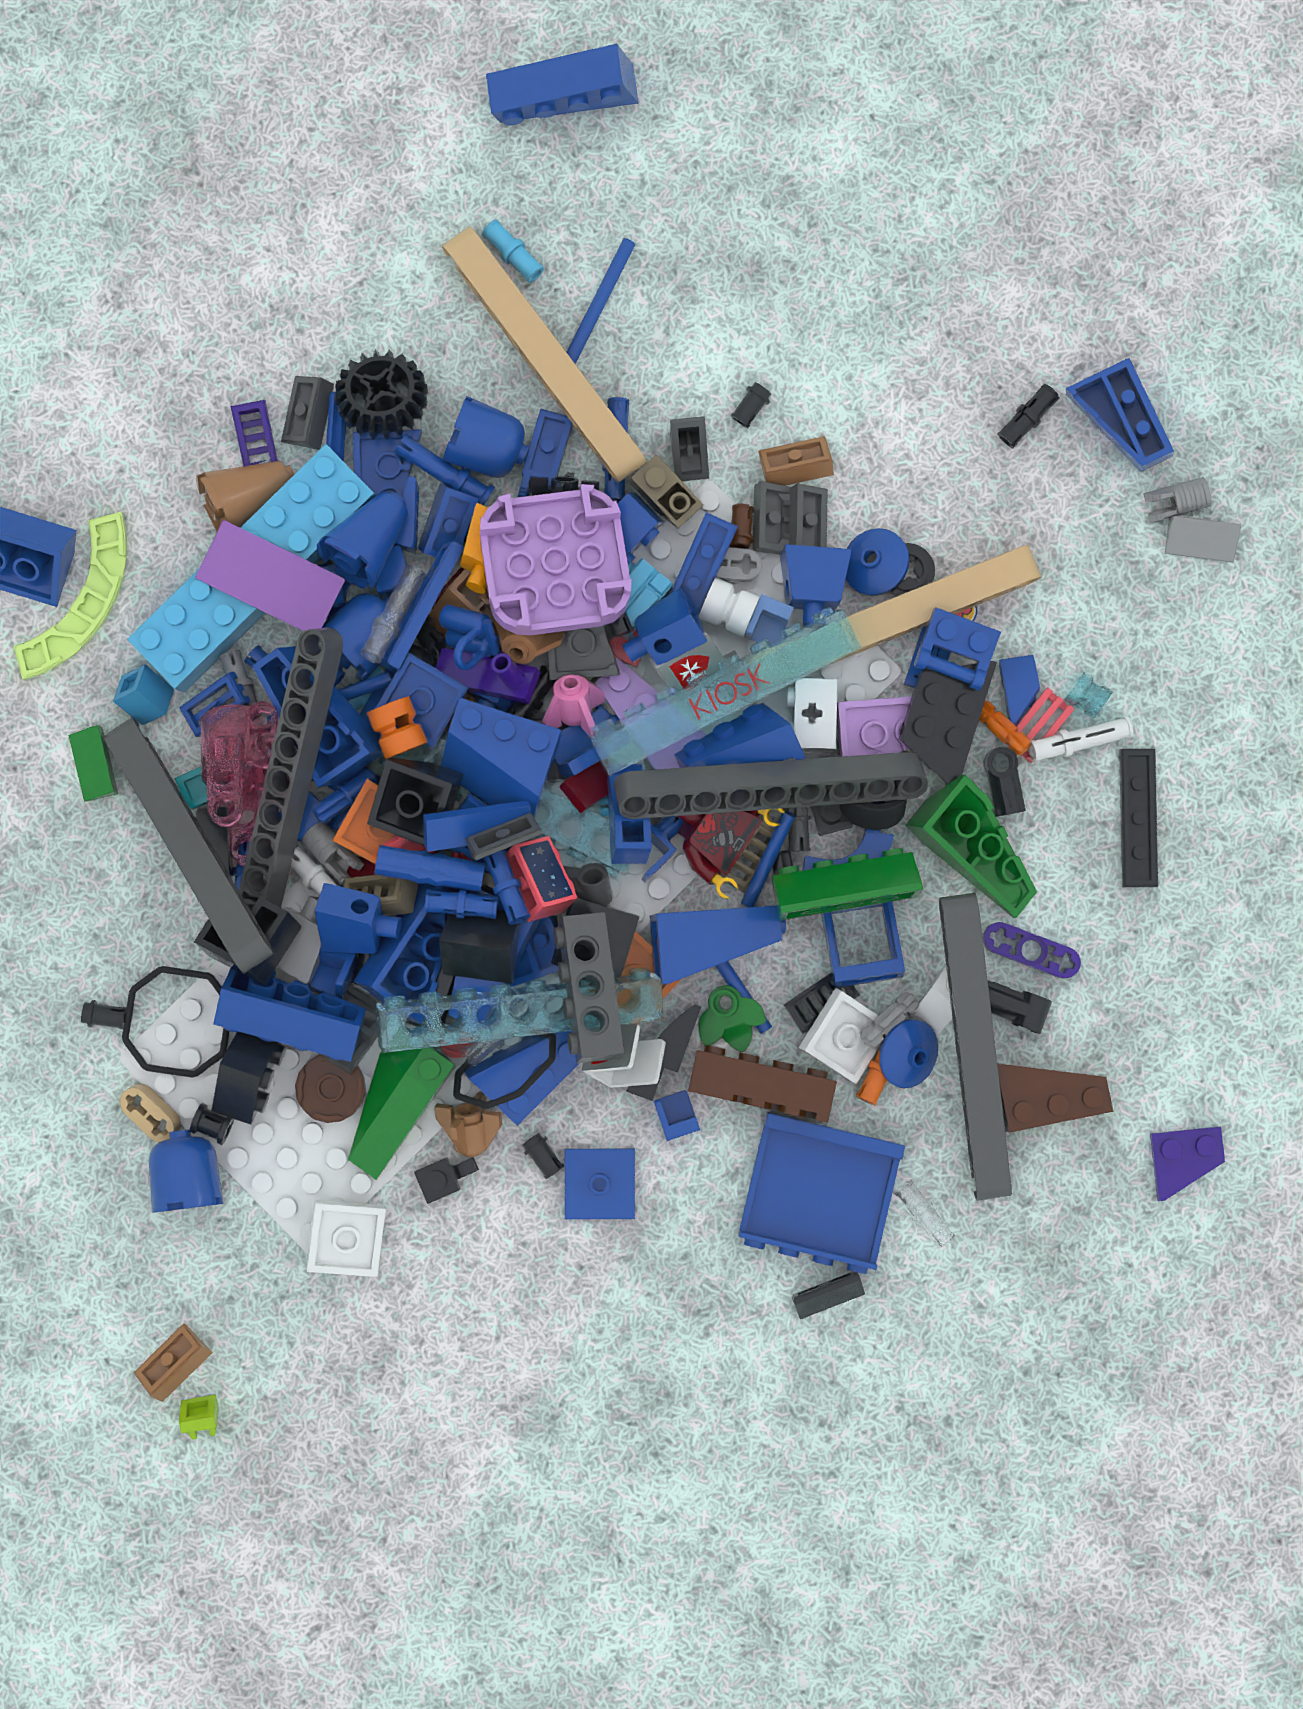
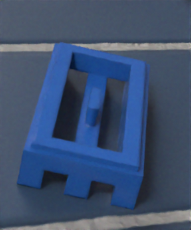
M235 672L227 673L179 707L196 737L209 732L251 702L249 696L243 695L242 691L245 689L242 684H237L235 679L238 677ZM225 686H228L229 691L195 715L192 714V709ZM233 697L236 701L199 726V721Z

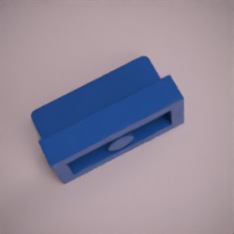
M440 483L422 532L418 549L424 554L436 557L445 543L455 541L463 545L474 508L479 499Z
M602 708L591 713L596 725V736L590 738L581 728V725L568 726L561 730L562 737L554 762L563 778L580 773L631 742L625 729L615 731Z

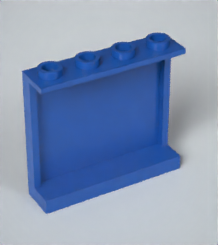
M767 1112L738 1236L745 1238L744 1245L758 1249H764L765 1244L778 1246V1253L798 1258L800 1252L813 1255V1262L833 1266L834 1260L847 1263V1270L867 1274L868 1268L877 1270L878 1265L876 1261L900 1159H903L905 1146Z

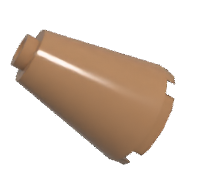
M281 461L203 472L196 475V484L199 494L206 492L204 495L206 501L204 507L217 532L223 520L241 528L294 476V472L290 465L284 466Z

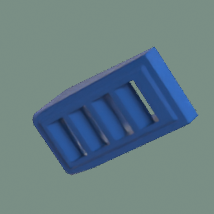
M409 476L406 479L401 495L406 502L405 507L408 515L394 546L400 545L402 550L416 554L419 486L416 477Z

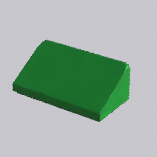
M96 725L68 735L84 802L118 794L107 744L103 737V727Z

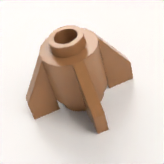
M496 620L494 621V630L496 635L500 636L499 642L503 653L508 654L518 664H528L536 656L560 646L565 636V631L538 635H516L505 630Z
M478 1092L474 1097L486 1102V1095L483 1092ZM437 1103L434 1107L436 1120L454 1143V1149L466 1157H476L487 1150L503 1125L501 1112L488 1111L468 1103L459 1104L455 1108H453V1105Z

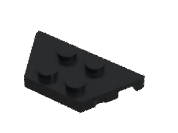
M990 661L986 678L980 691L969 688V683L934 670L919 672L899 740L909 750L914 751L920 760L945 782V785H948L963 773L997 662ZM976 663L962 666L974 670Z

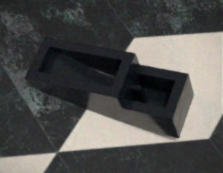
M693 1005L677 1017L657 1038L666 1042L658 1083L628 1086L626 1092L653 1101L664 1068L678 1073L701 1006Z

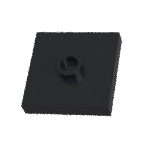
M577 898L568 907L565 916L605 912L614 981L619 983L640 916ZM582 945L574 947L575 956L579 960H590L591 954L588 948ZM555 947L551 964L558 966L559 962H563L561 948L556 949Z

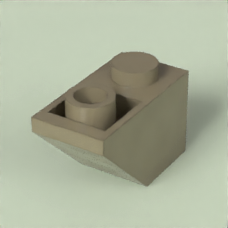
M657 454L631 477L630 485L658 514L677 529L704 506Z

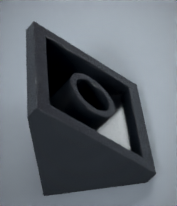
M503 910L497 911L496 919L478 916H465L462 919L457 918L456 915L448 914L439 940L443 974L512 984L514 981L521 922L510 925L507 915Z

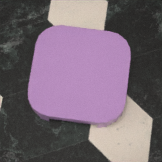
M580 484V490L517 498H511L509 493L497 497V501L481 517L480 543L490 608L494 619L505 630L516 635H538L600 627L616 621L624 614L630 602L632 579H630L620 520L621 512L617 502H613L607 494L594 489V485Z

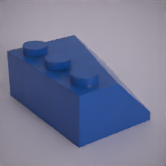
M459 698L448 731L441 766L464 774L461 786L488 805L528 800L531 805V813L535 818L562 733L560 729Z

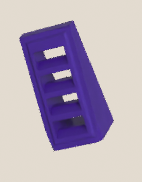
M266 400L230 406L243 466L255 465L266 461L250 463L249 456L268 452L271 462L278 461ZM260 412V419L242 422L241 415ZM263 425L264 432L245 436L244 429ZM266 439L267 446L247 449V442Z

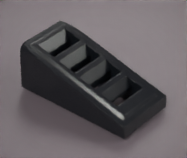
M832 973L783 1004L802 1034L810 1030L819 1015L808 996L814 993L822 1007H824L827 1000L819 989L825 986L830 994L833 993L835 988L831 983L833 980ZM854 985L843 987L847 995L853 999L860 996ZM801 1001L813 1016L809 1021H807L797 1006Z

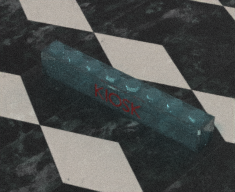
M831 607L822 609L812 615L813 622L803 627L798 622L780 631L783 636L772 643H770L768 638L759 641L749 647L750 654L740 659L735 654L718 663L719 670L709 675L706 670L698 672L686 679L689 685L677 691L672 686L655 695L656 702L646 707L643 702H640L623 711L626 717L614 723L609 718L592 727L594 733L587 737L605 773L610 776L860 649L861 646L843 609L832 611Z

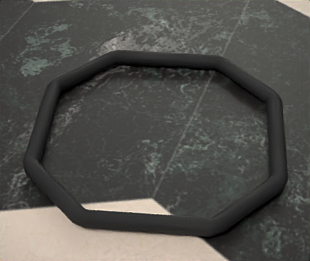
M167 966L157 967L129 990L122 1033L123 1043L141 1068L146 1071L191 1078L197 1077L224 1057L227 1051L230 1031L223 1028L220 1051L194 1071L147 1064L129 1039L135 995L139 989L161 973L208 979L219 995L222 986L214 975L209 972Z
M521 1024L490 1036L456 1070L453 1088L454 1098L483 1109H490L519 1098L555 1061V1034ZM521 1031L549 1039L548 1059L517 1091L488 1102L460 1093L462 1074L493 1042Z

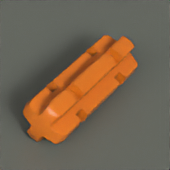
M985 700L979 720L983 724L988 723L986 727L1004 744H1010L1008 748L1012 749L1016 755L1020 756L1030 748V739L1023 732L1018 733V728L1000 711L995 712L996 707L990 701Z

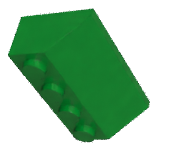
M895 848L883 851V857L869 859L868 854H860L848 857V863L834 865L833 860H824L813 863V869L799 871V866L778 869L779 875L772 876L778 920L782 921L917 898L923 890V885L913 852L903 853V848Z

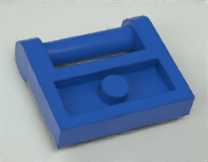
M934 608L918 650L914 667L925 670V668L969 683V688L980 691L1001 631L942 609ZM933 646L976 661L975 669L971 670L931 655V650Z

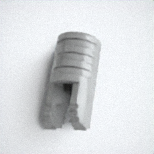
M1204 477L1143 493L1145 502H1156L1170 497L1172 503L1171 507L1157 509L1149 513L1150 523L1211 507L1212 504L1210 490Z
M319 822L303 836L302 844L344 886L345 879L350 878V876L337 862L343 858L350 867L358 871L364 866V863L354 852L332 841L336 833L327 823Z

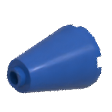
M380 492L319 540L317 551L322 560L326 563L330 558L337 565L334 572L347 582L363 589L370 585V589L373 588L381 575L408 515L405 500L395 492Z

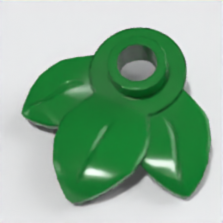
M729 985L719 986L709 995V1009L699 1019V1034L704 1046H710L723 1037L731 1047L740 1052H745L752 1040V1026L761 1025L766 1022L764 1010L756 1000L742 997L736 988ZM723 996H728L732 1001L729 1009H724L720 1005V1000Z

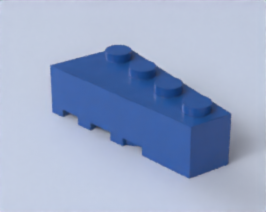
M230 968L221 987L213 1025L221 1026L230 1032H243L254 1035L264 1041H276L287 1044L300 1051L309 1050L320 1053L333 1060L351 1062L358 1044L366 1012L365 1008L326 992L319 994V996L313 994L310 988L307 987L308 984L298 980L287 983L275 978L276 971L272 973L266 985L263 986Z

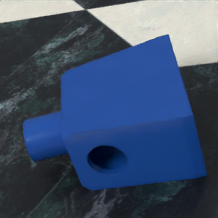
M785 544L780 554L786 604L794 607L793 609H803L804 627H823L824 611H835L839 606L851 549Z
M680 587L635 619L638 635L622 644L632 662L650 654L657 665H661L707 642V638L697 611Z
M323 884L314 911L322 951L373 954L378 950L381 937L399 938L402 926L401 918L383 915L381 899L377 895L333 884Z

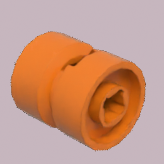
M409 696L366 713L373 731L381 734L378 743L385 759L428 743L421 724L414 723L413 719L417 714Z

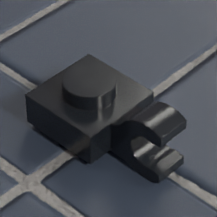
M446 1157L414 1171V1174L426 1202L429 1204L461 1190L457 1180L478 1171L479 1168L474 1157L452 1167Z

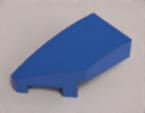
M1034 655L999 660L1000 675L1005 693L1006 712L1008 719L1015 726L1019 724L1020 718L1027 709L1032 707L1040 691Z

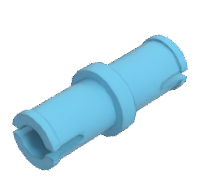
M497 219L490 222L484 228L482 236L487 238L502 254L501 259L506 264L511 263L529 283L534 282L542 274L544 267L525 249V243L521 239H515Z

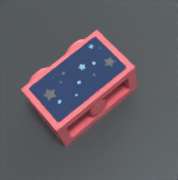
M549 836L513 845L506 853L516 879L520 880L522 885L520 892L531 915L527 919L528 922L563 913L578 898L575 893L574 884L568 878L561 863L560 854Z

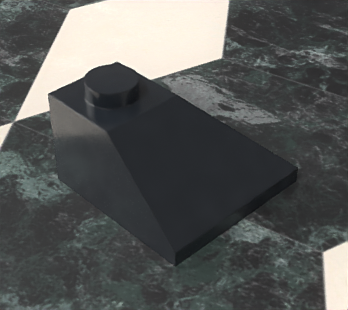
M387 758L367 824L424 845L423 815L452 811L464 774L432 762Z

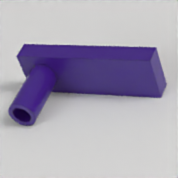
M442 648L435 666L438 670L469 687L468 692L530 704L540 675L537 667L515 663L505 653H500L494 658L483 657L472 669L461 670L454 663V650ZM463 652L462 654L464 663L472 657L470 653Z

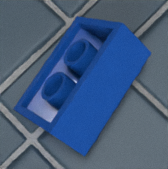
M0 507V590L57 607L75 553L76 530Z

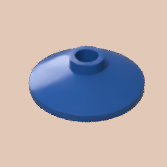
M876 528L864 531L856 536L847 547V549H851L846 580L853 589L861 594L878 596L888 593L902 582L908 571V548L902 538L890 530ZM876 553V560L872 563H867L869 556Z
M910 1019L900 1022L889 1031L882 1043L879 1056L882 1074L889 1083L899 1088H912L922 1083L930 1075L937 1061L939 1048L933 1029L925 1022Z

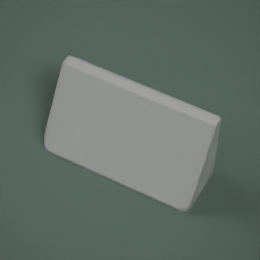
M1172 516L1168 522L1165 554L1233 563L1241 524Z

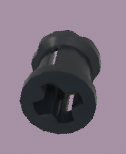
M201 1103L193 1117L189 1132L193 1134L200 1132L216 1139L217 1144L223 1145L231 1131L234 1119L212 1112L206 1104Z

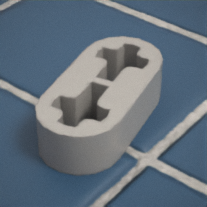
M729 547L723 562H727V566L720 567L716 578L723 581L751 582L760 574L762 567L761 558L754 550ZM743 557H749L750 563L756 564V568L750 569L749 574L745 575L742 574V568L731 567V562L741 563Z

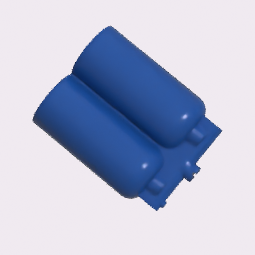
M454 605L443 607L440 612L439 622L441 627L448 629L445 640L448 647L455 649L454 663L457 668L470 670L483 657L496 656L501 653L498 643L500 636L496 635L488 615ZM463 651L472 654L471 659L466 663L462 659Z

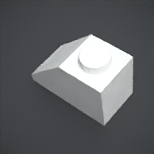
M946 963L918 1002V1008L909 1016L910 1019L927 1023L935 1032L936 1037L952 1020Z

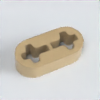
M141 1083L135 1084L122 1093L120 1097L122 1111L152 1140L161 1142L170 1139L169 1132L180 1130L181 1121L178 1114L149 1086ZM137 1095L142 1098L139 1107L133 1105ZM162 1119L167 1122L164 1131L158 1129Z

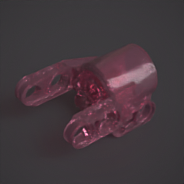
M265 701L253 703L251 706L223 705L214 707L200 718L202 782L207 786L208 813L217 825L228 826L230 852L234 860L242 866H245L247 855H240L237 853V850L243 842L251 841L261 798V790H263L279 721L275 708L272 704ZM260 713L272 715L269 723L263 726L254 725L253 721ZM287 775L286 780H287L288 785H290V779H289V776ZM227 802L228 816L220 817L216 815L218 807ZM250 810L255 813L251 822L247 824L237 823L243 811Z

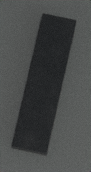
M1120 749L1122 888L1158 887L1155 749Z

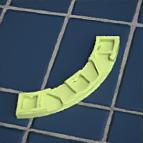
M122 512L88 520L91 536V555L86 583L70 607L69 612L59 623L41 635L14 646L23 680L41 675L74 656L91 640L109 616L118 597L126 567L127 538Z

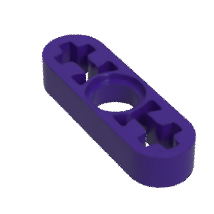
M996 922L989 925L983 933V944L990 952L1063 979L1070 978L1077 974L1080 969L1081 959L1074 949L1012 925ZM1001 928L1005 930L1004 936L1008 939L1015 940L1016 933L1021 935L1022 937L1015 947V955L1009 953V950L1013 947L1011 945L1002 943L998 948L993 946L994 940L989 938L990 933H996ZM1028 940L1036 941L1041 947V954L1034 961L1027 960L1022 954V946ZM1048 946L1054 948L1051 953L1053 956L1063 957L1065 953L1069 954V961L1073 963L1072 969L1066 968L1064 972H1060V965L1053 961H1048V968L1042 966L1043 961L1048 955Z

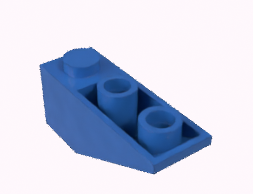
M607 764L611 864H646L652 849L650 818L628 819L623 817L619 811L613 785L615 779L620 774L643 770L642 764Z

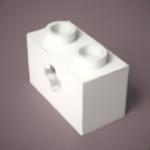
M795 678L794 687H787V708H793V722H788L791 723L803 752L833 753L836 749L838 679ZM808 707H814V713L820 714V717L815 719L814 724H809L808 717L802 716V714L807 712Z

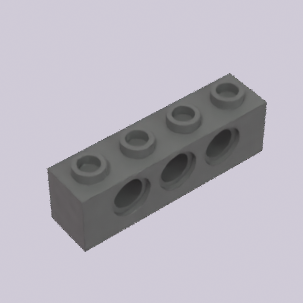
M605 912L563 916L558 922V927H554L553 937L556 949L561 948L563 962L558 963V975L560 983L566 984L567 997L563 998V1012L565 1019H570L572 1033H568L567 1036L570 1055L575 1054L576 1064L619 1059L624 1054ZM582 945L588 948L591 954L590 960H579L575 956L574 947ZM579 981H590L595 987V995L586 996L582 994L579 989ZM592 1015L596 1017L600 1022V1030L597 1032L589 1031L584 1025V1016Z

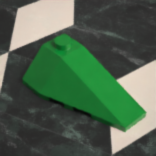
M962 774L927 798L905 826L931 851L1013 918H1017L1037 893V890L1020 857L1015 855L1007 839L1008 834L1004 826H1000L992 810L994 806L989 797L970 778Z
M400 1024L379 1054L348 1160L377 1180L458 1064Z

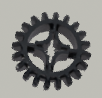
M375 349L373 357L367 358L366 355L361 353V362L357 363L350 360L348 364L349 370L341 369V380L336 381L335 403L338 406L339 416L345 419L349 429L356 427V431L360 436L369 431V435L373 440L378 433H383L384 438L388 440L390 432L395 431L399 436H402V427L405 426L413 430L415 425L414 419L422 420V409H426L428 404L426 397L428 394L427 384H425L424 374L421 370H417V365L413 360L407 362L403 353L394 358L390 349L385 356H380L379 352ZM399 382L408 389L406 396L400 394V390L397 389ZM357 393L362 395L366 401L364 408L355 401Z

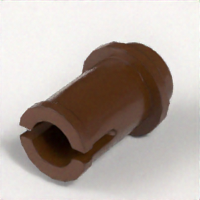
M743 503L732 505L731 523L737 525L738 528L729 547L749 549L750 544L753 543L754 537L751 535L753 506L749 507V504Z

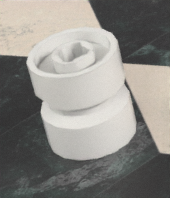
M715 578L699 618L713 626H718L724 622L726 630L743 638L760 596L747 590H742L736 594L734 593L733 584Z

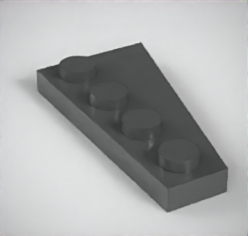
M605 625L565 631L561 645L548 651L550 680H556L570 674L579 675L584 678L620 675Z

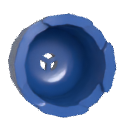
M466 396L454 426L456 429H454L450 442L447 444L442 460L489 477H504L511 472L515 463L523 464L529 448L528 445L523 444L525 437L524 427L520 420L514 416Z
M358 594L341 607L322 626V628H334L340 633L343 639V650L339 663L346 670L350 666L358 671L355 677L360 681L367 679L380 665V660L401 623L397 616L401 610L388 597L381 600L373 594Z
M189 1130L169 1132L170 1139L158 1142L152 1148L149 1154L152 1213L223 1204L216 1151L209 1140L203 1137L191 1136Z

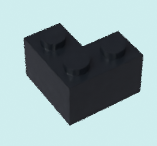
M259 897L251 912L275 954L246 973H243L231 958L209 919L194 943L209 957L265 986L302 926L288 911Z
M236 1032L219 1066L211 1111L251 1125L257 1112L263 1113L265 1111L270 1093L265 1092V1089L268 1090L275 1072L272 1068L274 1065L280 1066L285 1055L286 1046L276 1041L268 1042L254 1035Z

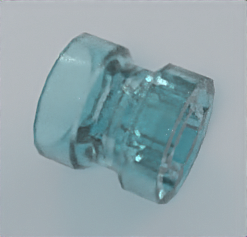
M1084 671L1076 681L1075 687L1066 695L1064 700L1072 706L1078 705L1083 708L1084 714L1093 720L1108 701L1113 691L1105 685L1098 686L1094 683L1093 677Z

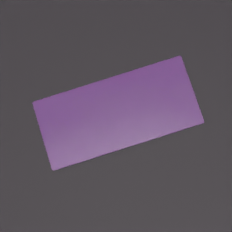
M225 520L222 521L195 576L196 579L302 631L322 628L345 581L344 578Z

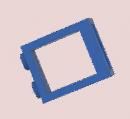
M893 902L821 914L834 988L903 978L905 967ZM882 907L891 959L841 967L832 914Z

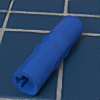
M379 845L374 874L410 880L417 884L428 883L435 887L446 886L480 892L485 863L453 858L444 854H431L426 851H412Z

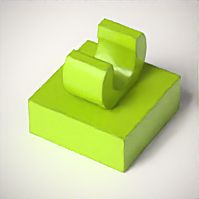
M216 1394L181 1400L179 1414L181 1433H189L190 1438L194 1440L197 1439V1431L208 1429L210 1436H215L218 1419Z

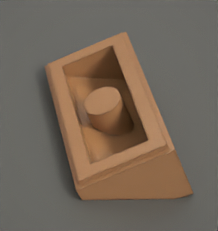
M825 436L758 451L764 479L768 483L786 486L834 475L833 461Z
M184 1323L134 1374L151 1397L163 1402L213 1352Z

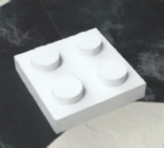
M835 988L799 1048L850 1082L857 1084L870 1060H872L881 1045L880 1043L874 1049L866 1046L860 1034L869 1025L874 1026L872 1022L878 1015L843 991Z
M314 1200L306 1264L307 1272L377 1277L386 1212L385 1206Z

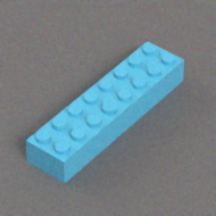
M325 444L241 528L316 564L322 559L317 551L319 540L373 499L376 494ZM198 570L127 639L174 689L181 692H186L219 660L221 654L227 652L266 614L196 579L195 576Z

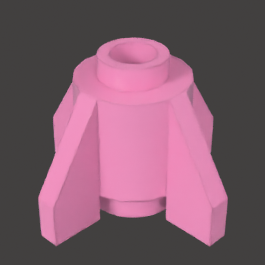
M570 674L559 678L551 687L553 698L542 720L543 724L559 728L562 726V720L563 723L569 726L581 725V728L590 738L596 736V725L591 715V709L605 702L604 692L579 675Z

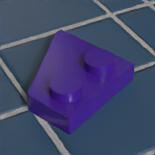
M1220 1126L1150 1133L1157 1201H1165L1225 1162Z

